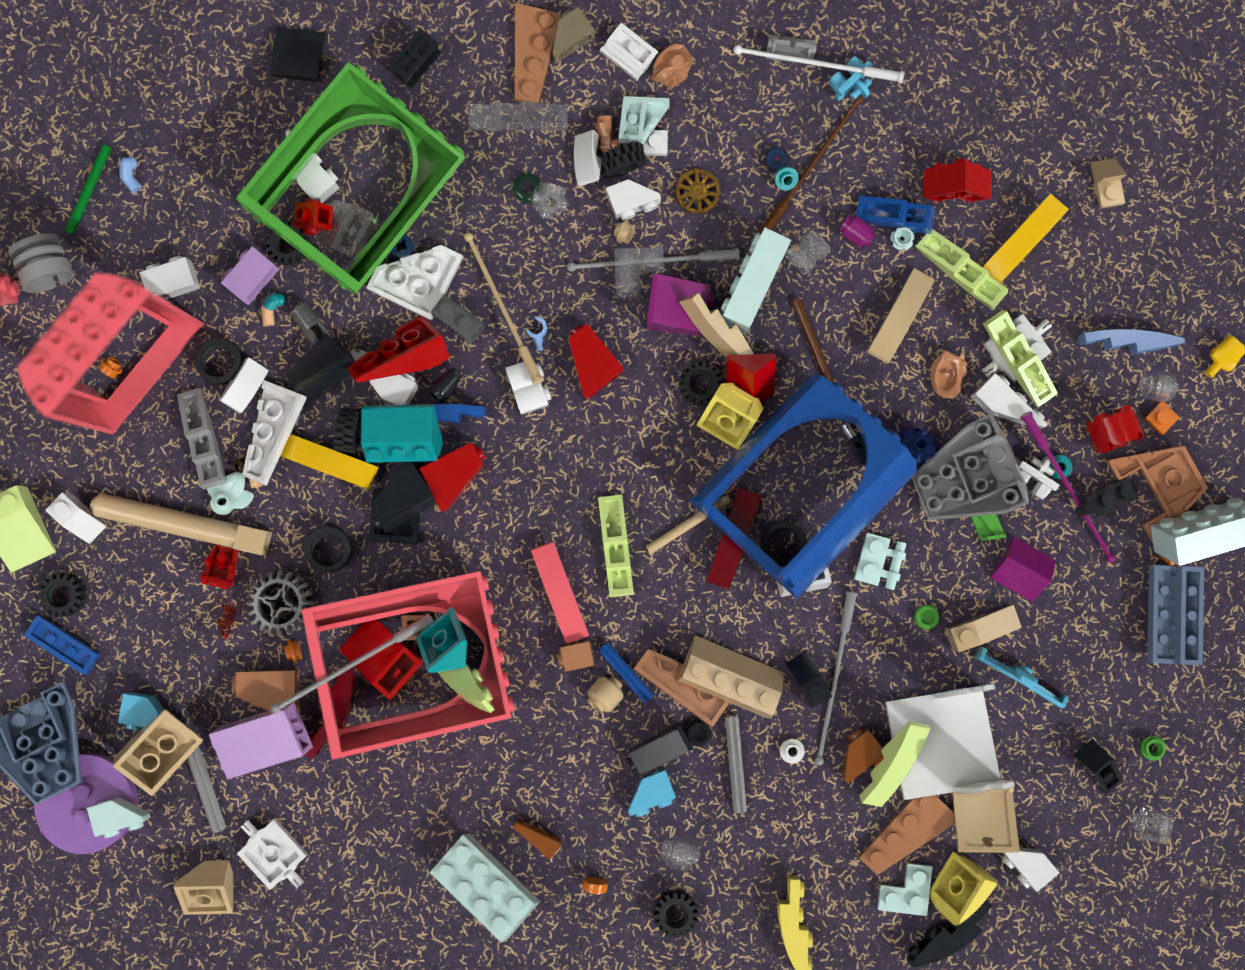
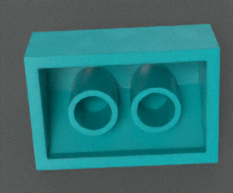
M434 404L363 406L361 445L366 462L437 461L443 441Z

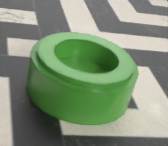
M922 605L916 609L914 621L922 629H932L939 622V613L933 606Z

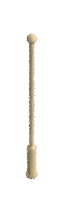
M468 232L464 235V240L469 242L519 346L518 352L531 376L533 385L540 384L544 381V378L540 375L527 346L523 345L473 242V235Z

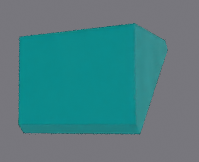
M450 607L416 637L426 670L429 673L465 668L467 640L455 609Z

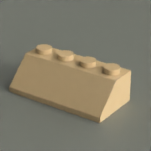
M695 635L677 681L762 717L769 718L774 716L782 694L784 672Z

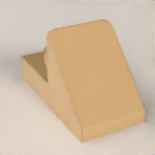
M1116 159L1091 162L1099 209L1125 204L1121 179L1126 176V172Z

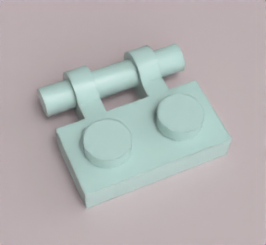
M866 533L854 580L878 586L880 577L887 578L885 588L894 590L896 581L899 582L901 574H899L902 560L905 561L906 553L904 551L906 543L897 541L895 550L888 549L891 539ZM886 556L893 558L889 571L883 570Z

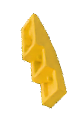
M1049 194L983 266L984 269L989 271V276L1001 283L1069 209L1052 194Z
M291 434L280 455L369 490L379 468Z

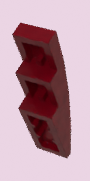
M739 487L727 519L748 537L762 495ZM722 533L706 582L729 590L743 550L725 533Z

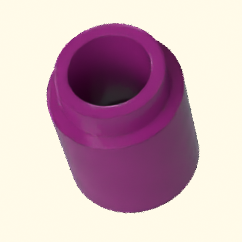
M851 214L839 229V231L844 233L842 236L859 248H862L863 245L868 247L876 236L872 233L875 229L858 216L853 217Z

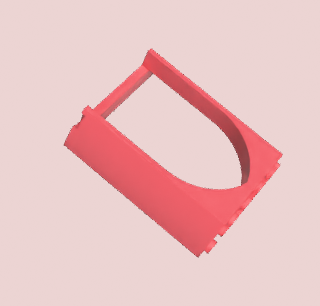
M95 274L18 366L19 375L30 399L45 417L113 435L204 323L133 281L114 275ZM136 310H140L168 325L166 330L109 399H106L92 386L78 382Z
M481 571L302 609L316 682L327 676L318 632L415 611H431L443 614L450 607H453L459 621L474 631L484 645L477 671L483 678L480 684L482 687L486 686L493 696L490 702L495 710L491 713L473 706L456 694L449 700L433 707L338 729L329 682L317 687L332 759L512 718L511 712L515 711L512 696L507 697L505 688L510 687L507 672H502L500 663H504L502 648H497L495 639L499 638L497 625L491 623L490 615L494 614L491 599L487 600L485 590H489L486 575L481 576Z

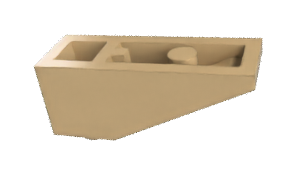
M1010 605L946 627L945 630L952 650L962 652L1022 627L1014 605Z

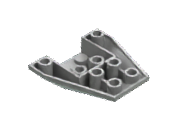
M992 414L964 427L919 468L912 477L928 520L1005 514L1029 504L1025 480L1010 444Z

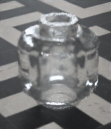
M1160 370L1148 371L1142 376L1139 383V389L1143 397L1147 400L1158 402L1170 401L1179 388L1177 379L1172 372Z
M672 836L664 842L661 858L669 868L688 871L692 868L693 864H697L699 850L696 849V844L692 839Z

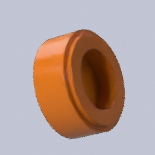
M594 877L584 878V891L591 894H604L607 892V880Z

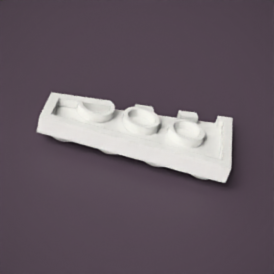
M263 380L261 387L264 389L262 399H259L257 405L259 413L257 422L253 423L252 444L248 446L242 476L267 486L306 401V397Z

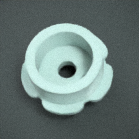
M902 227L892 232L891 241L896 249L907 250L913 245L914 234L910 229Z

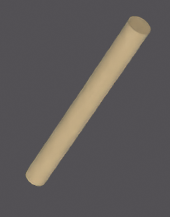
M726 494L718 499L713 506L719 511L730 504L731 500ZM699 511L648 544L646 548L650 554L654 553L707 517Z

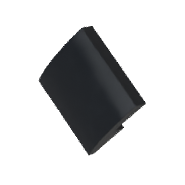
M278 27L271 58V77L318 82L322 68L321 56L325 45V33Z
M373 490L372 503L382 490ZM421 513L388 533H385L382 527L377 529L371 520L368 538L370 541L418 545Z

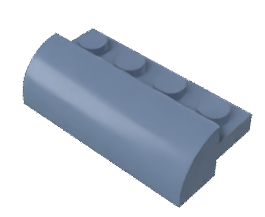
M1149 565L1147 663L1203 665L1204 567Z

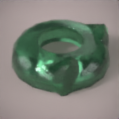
M520 173L513 183V194L522 203H533L541 197L544 185L536 175ZM526 181L534 184V190L530 194H524L521 191V185Z

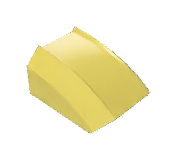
M721 383L697 426L738 450L760 416L763 407L759 398H754L734 386L733 383Z
M953 851L932 885L929 897L935 908L954 926L959 925L984 903L997 885V879L992 877L977 862Z

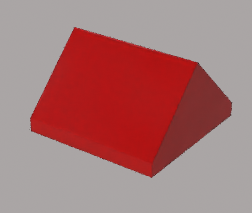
M776 354L727 355L726 383H733L734 386L754 398H759L761 403L774 394Z

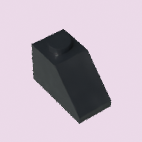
M807 651L785 662L807 706L813 708L833 697Z
M1093 739L1087 744L1080 746L1074 754L1078 764L1105 796L1124 780L1113 757Z

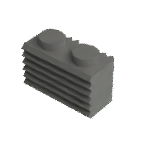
M445 294L431 311L432 316L438 322H441L442 325H445L446 328L448 327L462 339L464 338L469 344H473L485 328L482 321Z

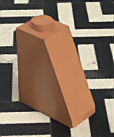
M299 669L235 672V677L232 679V689L236 691L237 698L268 711L271 710L273 704H280L300 692ZM300 698L293 702H295L300 714Z

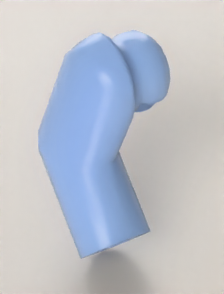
M129 156L122 158L119 162V177L134 194L142 186L133 176V169H136L137 161L134 157Z

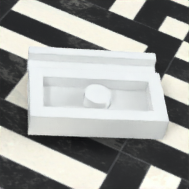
M622 23L600 49L601 54L636 81L639 80L642 73L647 70L658 56L656 49Z

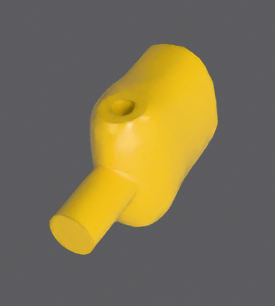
M1227 335L1220 344L1211 350L1210 357L1214 362L1204 372L1205 375L1213 378L1220 369L1226 372L1233 370L1240 358L1245 354V346L1234 336Z

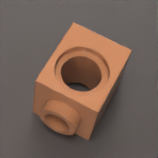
M590 641L561 646V652L557 653L559 666H564L565 672L594 666Z

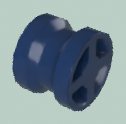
M404 234L392 248L391 253L397 260L413 255L415 253L414 243L408 235Z

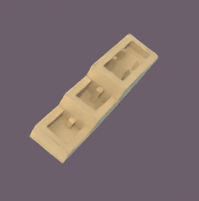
M915 268L912 270L867 351L869 354L889 364L935 279Z
M699 293L686 296L679 301L693 324L726 358L727 355L754 354L736 324L727 326L718 309L709 311Z

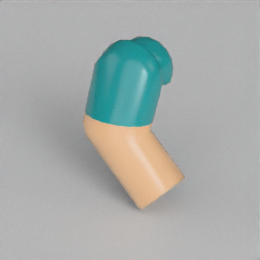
M270 293L261 306L263 326L275 325L274 310L277 306L281 307L284 305L285 298L283 294Z

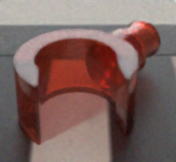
M222 605L223 617L222 620L217 619V624L221 627V638L228 639L229 632L234 625L236 607Z

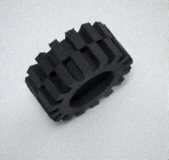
M632 141L629 144L623 143L622 146H615L614 149L611 148L608 152H604L601 155L606 175L611 178L628 174L631 171L634 172L636 169L646 165L647 162L642 144L639 141Z
M288 220L284 221L285 225L308 243H311L310 238L307 234L303 233L302 229L293 227V221L292 223ZM272 230L270 233H266L265 236L268 239L264 240V244L267 246L265 249L269 256L278 264L287 267L291 265L293 267L296 266V263L301 264L304 257L307 259L297 249L288 253L281 251L279 244L282 238Z
M704 361L702 363L694 362L692 365L689 364L683 370L679 379L680 394L684 397V400L694 406L709 405L722 383V376H720L719 370L715 369L714 365H709ZM697 375L707 377L710 382L709 389L704 393H697L692 389L691 381Z
M340 408L333 434V447L335 451L355 454L361 439L362 411Z
M69 573L48 576L49 579H44L41 582L44 585L38 588V591H41V595H37V599L42 600L41 603H38L39 606L45 607L43 611L51 613L50 616L67 617L80 611L79 608L85 605L83 601L87 599V595H84V591H87V589L82 586L84 582L78 580L76 575H70ZM62 585L68 587L71 592L70 600L64 605L59 604L54 596L56 589Z
M677 889L676 891L669 890L668 893L661 894V897L656 900L653 910L656 927L659 928L662 934L666 933V936L670 938L671 935L679 938L680 935L685 937L687 932L694 930L693 927L697 924L698 911L694 899L688 893H683ZM674 904L682 906L685 910V917L677 923L669 921L666 917L667 909Z

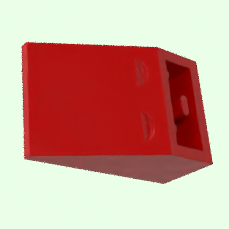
M379 619L363 622L341 647L340 652L352 662L392 639L395 633ZM402 641L400 643H393L355 665V667L375 688L391 700L395 698L420 669L424 661L421 655L406 642Z

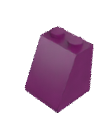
M653 273L647 330L704 336L693 324L679 301L686 296L699 293L707 308L712 307L714 293L710 292V285Z

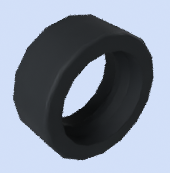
M213 338L200 345L196 351L194 361L196 370L202 378L213 384L226 385L235 378L244 362V357L239 347L227 339ZM221 347L231 352L234 362L233 367L228 373L218 376L209 372L206 367V358L210 351Z
M782 521L772 524L764 531L761 537L760 548L780 567H786L808 544L805 532L798 525ZM781 530L792 532L798 541L796 553L787 559L778 558L770 549L772 536Z
M324 526L314 530L308 536L305 542L304 553L307 561L313 568L321 572H335L349 564L353 556V544L345 531L337 527ZM326 535L337 537L343 545L341 558L331 564L320 561L315 553L317 541Z

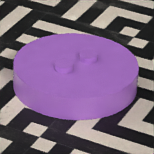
M100 753L79 754L82 782L38 805H34L36 821L43 835L53 845L64 851L75 854L98 852L116 843L128 832V827L119 829V834L109 838H104V834L95 837L87 812L89 806L119 796L138 807V793L135 783L113 767L114 758Z

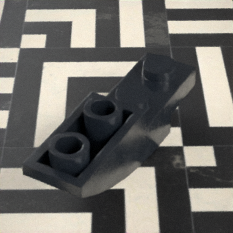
M985 900L968 919L959 925L954 926L949 921L947 929L941 923L937 926H930L926 930L925 938L920 944L915 943L909 948L906 959L913 967L925 966L945 959L963 949L983 932L976 923L993 906Z

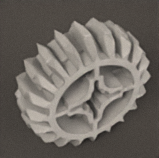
M279 570L277 577L274 572H269L268 579L265 576L259 578L262 585L258 583L253 584L257 592H249L248 594L254 598V601L247 602L248 606H254V610L249 611L248 614H256L257 617L252 621L253 624L262 622L259 630L264 631L268 627L269 635H273L277 631L278 636H283L284 631L288 635L293 634V627L297 631L302 629L299 621L304 623L302 609H306L307 605H314V601H307L306 597L312 596L313 592H304V589L309 584L303 583L299 585L302 580L301 576H297L293 580V572H288L285 576L284 571ZM283 583L282 588L278 590L275 596L265 595L271 586ZM290 587L296 592L299 605L291 601ZM283 598V601H285V605H288V607H280L278 609L277 607L279 605H276V602L271 601ZM263 603L271 608L270 616L272 619H269L265 614ZM284 612H296L290 621L284 624L278 623Z

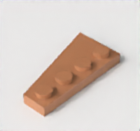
M515 3V101L535 106L539 105L553 51L558 21L561 19L560 13Z

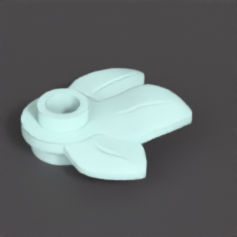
M231 473L226 476L227 483L207 488L208 493L212 497L210 506L216 514L226 515L232 512L233 509H243L253 500L254 494L244 490L245 477L242 476L243 473ZM221 499L227 500L224 505H218Z

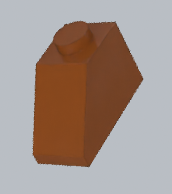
M860 728L855 729L848 735L849 740L845 742L841 777L847 784L883 757L881 752L883 748L866 728L862 730Z

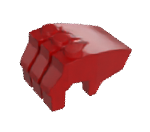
M217 544L214 545L209 556L204 561L205 570L204 574L200 575L201 584L222 589L231 588L236 575L239 550Z

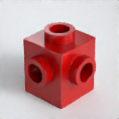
M310 198L306 199V202L295 203L293 227L302 229L303 233L307 235H318L320 231H332L334 207L323 204L320 200Z

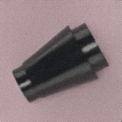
M451 368L430 383L431 387L427 391L439 403H442L444 400L447 401L462 379V375L456 369Z

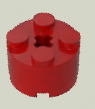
M1131 405L1121 407L1110 415L1107 412L1093 417V420L1086 422V428L1096 454L1121 448L1130 443V440L1134 439V442L1145 437Z

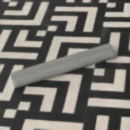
M730 715L725 717L733 810L735 813H744L747 811L739 718L736 715Z
M198 746L187 760L211 831L217 833L224 830L226 825Z

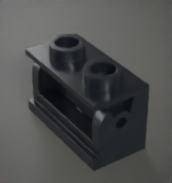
M420 28L389 63L393 74L412 88L442 54L438 50L439 43Z

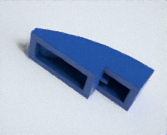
M860 196L856 216L870 224L895 229L905 227L912 232L931 234L935 209L932 205L908 203L907 200Z

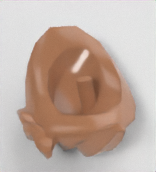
M678 43L668 46L657 57L654 63L653 75L650 78L655 82L667 85V91L675 86H679L688 77V72L692 66V56L688 49Z
M944 350L931 366L930 377L935 392L943 398L953 399L961 391L963 378L967 375V363L963 352H961L960 356H957L948 350Z

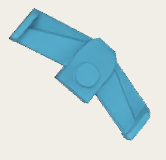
M979 647L974 656L976 660L1023 684L1054 704V706L1066 707L1069 697L1063 694L1057 697L1037 684L1039 679L1032 675L1033 670L1022 664L1019 667L1014 665L1008 667L986 655V648Z

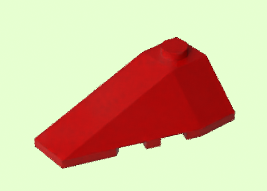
M420 316L396 329L394 337L389 341L388 339H383L379 343L380 348L375 352L365 353L346 368L347 372L359 383L438 366L450 358L442 334L423 316Z

